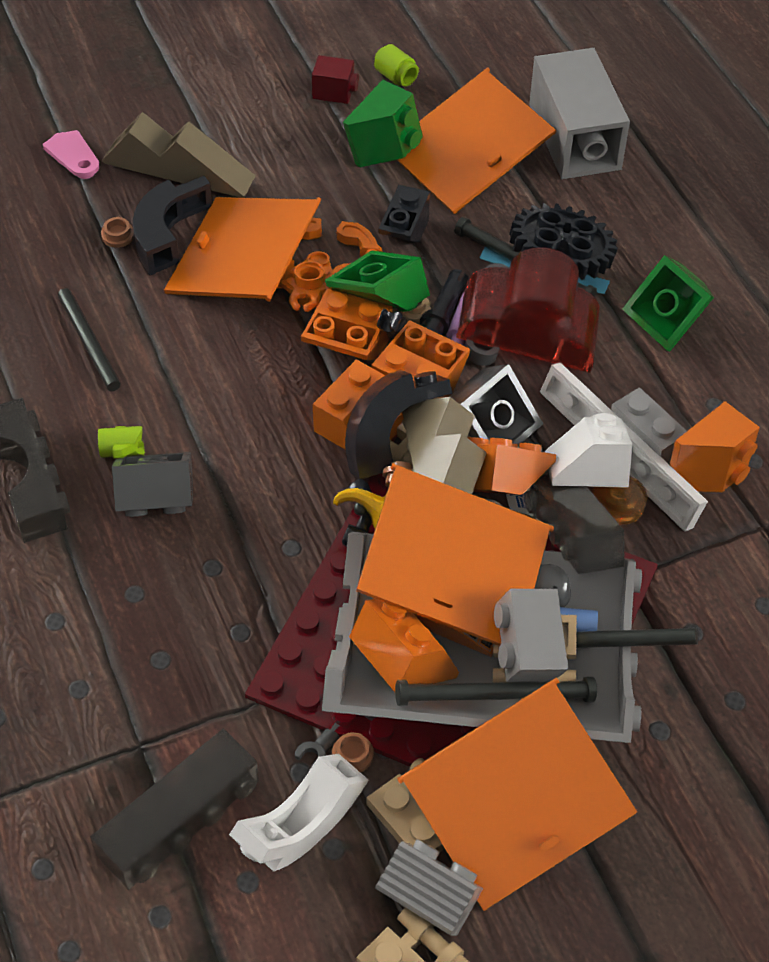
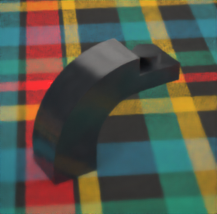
M205 176L174 187L170 180L162 182L151 189L137 205L133 216L138 258L149 275L179 264L177 240L170 232V229L177 222L211 207V185Z
M398 370L372 384L356 403L346 429L345 451L350 473L359 479H364L381 474L385 467L391 466L393 458L390 448V433L396 418L402 411L413 404L452 394L448 378L436 375L435 371L415 375V381H413L412 374Z

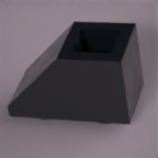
M398 185L379 226L378 234L420 242L429 221L430 191Z

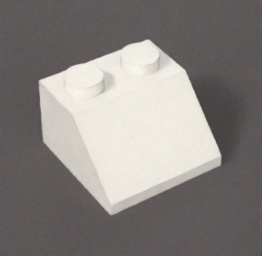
M599 413L595 417H584L545 450V453L556 454L555 463L548 469L552 486L629 487L632 442L622 419L617 418L613 414Z

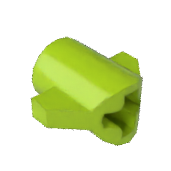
M116 426L115 428L98 429L100 458H123L125 456L144 455L142 426Z

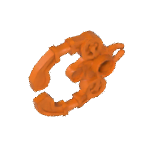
M312 218L302 239L311 240L321 237V218ZM342 221L337 227V240L346 245L359 246L361 257L370 251L383 252V248L377 244L372 233L361 224ZM321 251L310 253L307 259L297 266H294V261L291 259L277 288H284L290 293L289 303L295 311L300 310L302 305L304 306L303 310L309 312L318 306L327 288H329L326 286L325 280L351 263L341 264L332 269L329 255Z

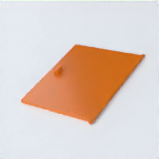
M488 67L419 121L423 138L419 145L413 148L405 158L397 160L453 214L557 133L554 127L489 73L490 69Z
M216 197L164 288L165 294L258 298L270 301L321 202V198Z
M392 463L390 469L394 470L356 592L500 646V628H497L494 623L495 605L509 589L535 588L549 531L553 532L554 526Z
M557 677L397 778L400 784L404 782L453 863L457 862L477 874L474 883L483 888L477 899L483 911L638 813L557 687V684L560 683Z

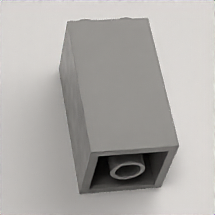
M595 48L534 56L529 106L556 129L557 133L545 141L561 179L622 170L630 120Z

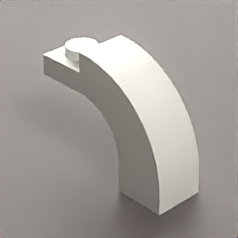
M340 754L320 756L302 783L287 800L265 815L238 820L229 835L241 845L240 849L246 857L260 864L265 863L273 871L280 870L306 854L334 828L353 805L369 780Z

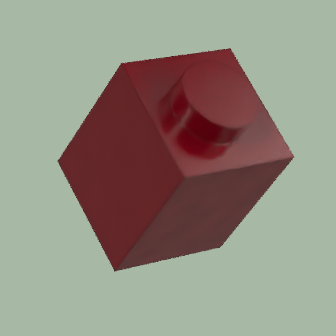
M318 55L312 72V99L348 104L351 93L357 92L359 84V74L354 73V60Z

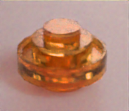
M630 475L629 487H594L591 504L595 513L606 522L617 525L630 524L638 520L644 513L648 496L643 484Z

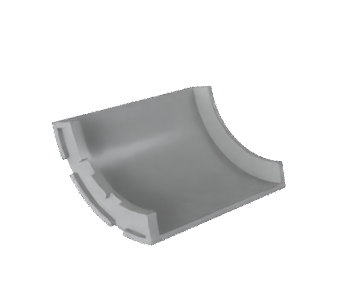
M350 532L348 534L343 589H350L349 602L343 603V607L339 608L335 632L337 646L336 650L331 651L325 671L322 711L479 727L521 700L408 701L407 706H398L395 692L349 637L365 601L375 598L356 592L374 534ZM544 550L541 564L559 566L569 578L571 597L564 608L598 611L597 631L631 630L633 593H640L642 582V569H636L635 560ZM431 632L460 672L456 679L436 684L493 683V668H501L498 658H494V655L492 657ZM631 646L576 648V659H567L568 670H576V681H582L584 677H594L597 683V697L594 702H584L583 698H565L591 739L631 743L632 731L639 732L641 724V706H635L631 677H636L638 653H632Z

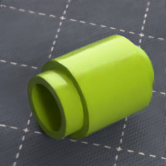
M388 44L380 48L375 55V69L394 84L407 87L416 80L419 68L415 60L395 45Z

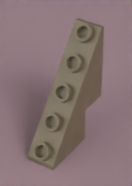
M143 112L117 137L102 159L104 164L180 183H187L205 176L210 182L212 191L243 198L248 193L249 187L256 177L255 174L190 121L172 136Z
M451 397L428 399L413 404L402 411V423L406 429L408 439L407 448L411 454L413 464L412 471L472 494L487 452L467 438L475 415Z

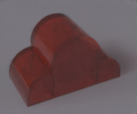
M532 248L516 255L509 268H484L475 272L468 279L465 286L456 338L468 339L474 343L490 347H499L501 350L555 364L561 362L566 367L591 373L595 358L600 306L591 293L578 287V267L569 256L551 248Z

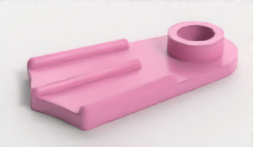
M78 130L56 133L42 144L43 149L81 179L93 177L100 168L98 159Z

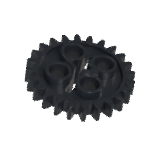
M546 203L542 204L541 209L535 205H531L530 210L523 208L521 214H516L509 233L511 236L509 243L514 244V252H521V260L530 259V267L539 265L542 267L541 273L551 270L554 277L558 278L562 273L566 275L568 280H572L573 275H577L581 280H585L586 274L592 278H596L598 273L605 274L607 268H611L618 249L616 247L617 239L612 238L613 231L604 230L605 223H595L596 216L587 218L584 216V210L576 213L573 212L572 206H568L564 210L561 209L559 204H555L554 208H550Z

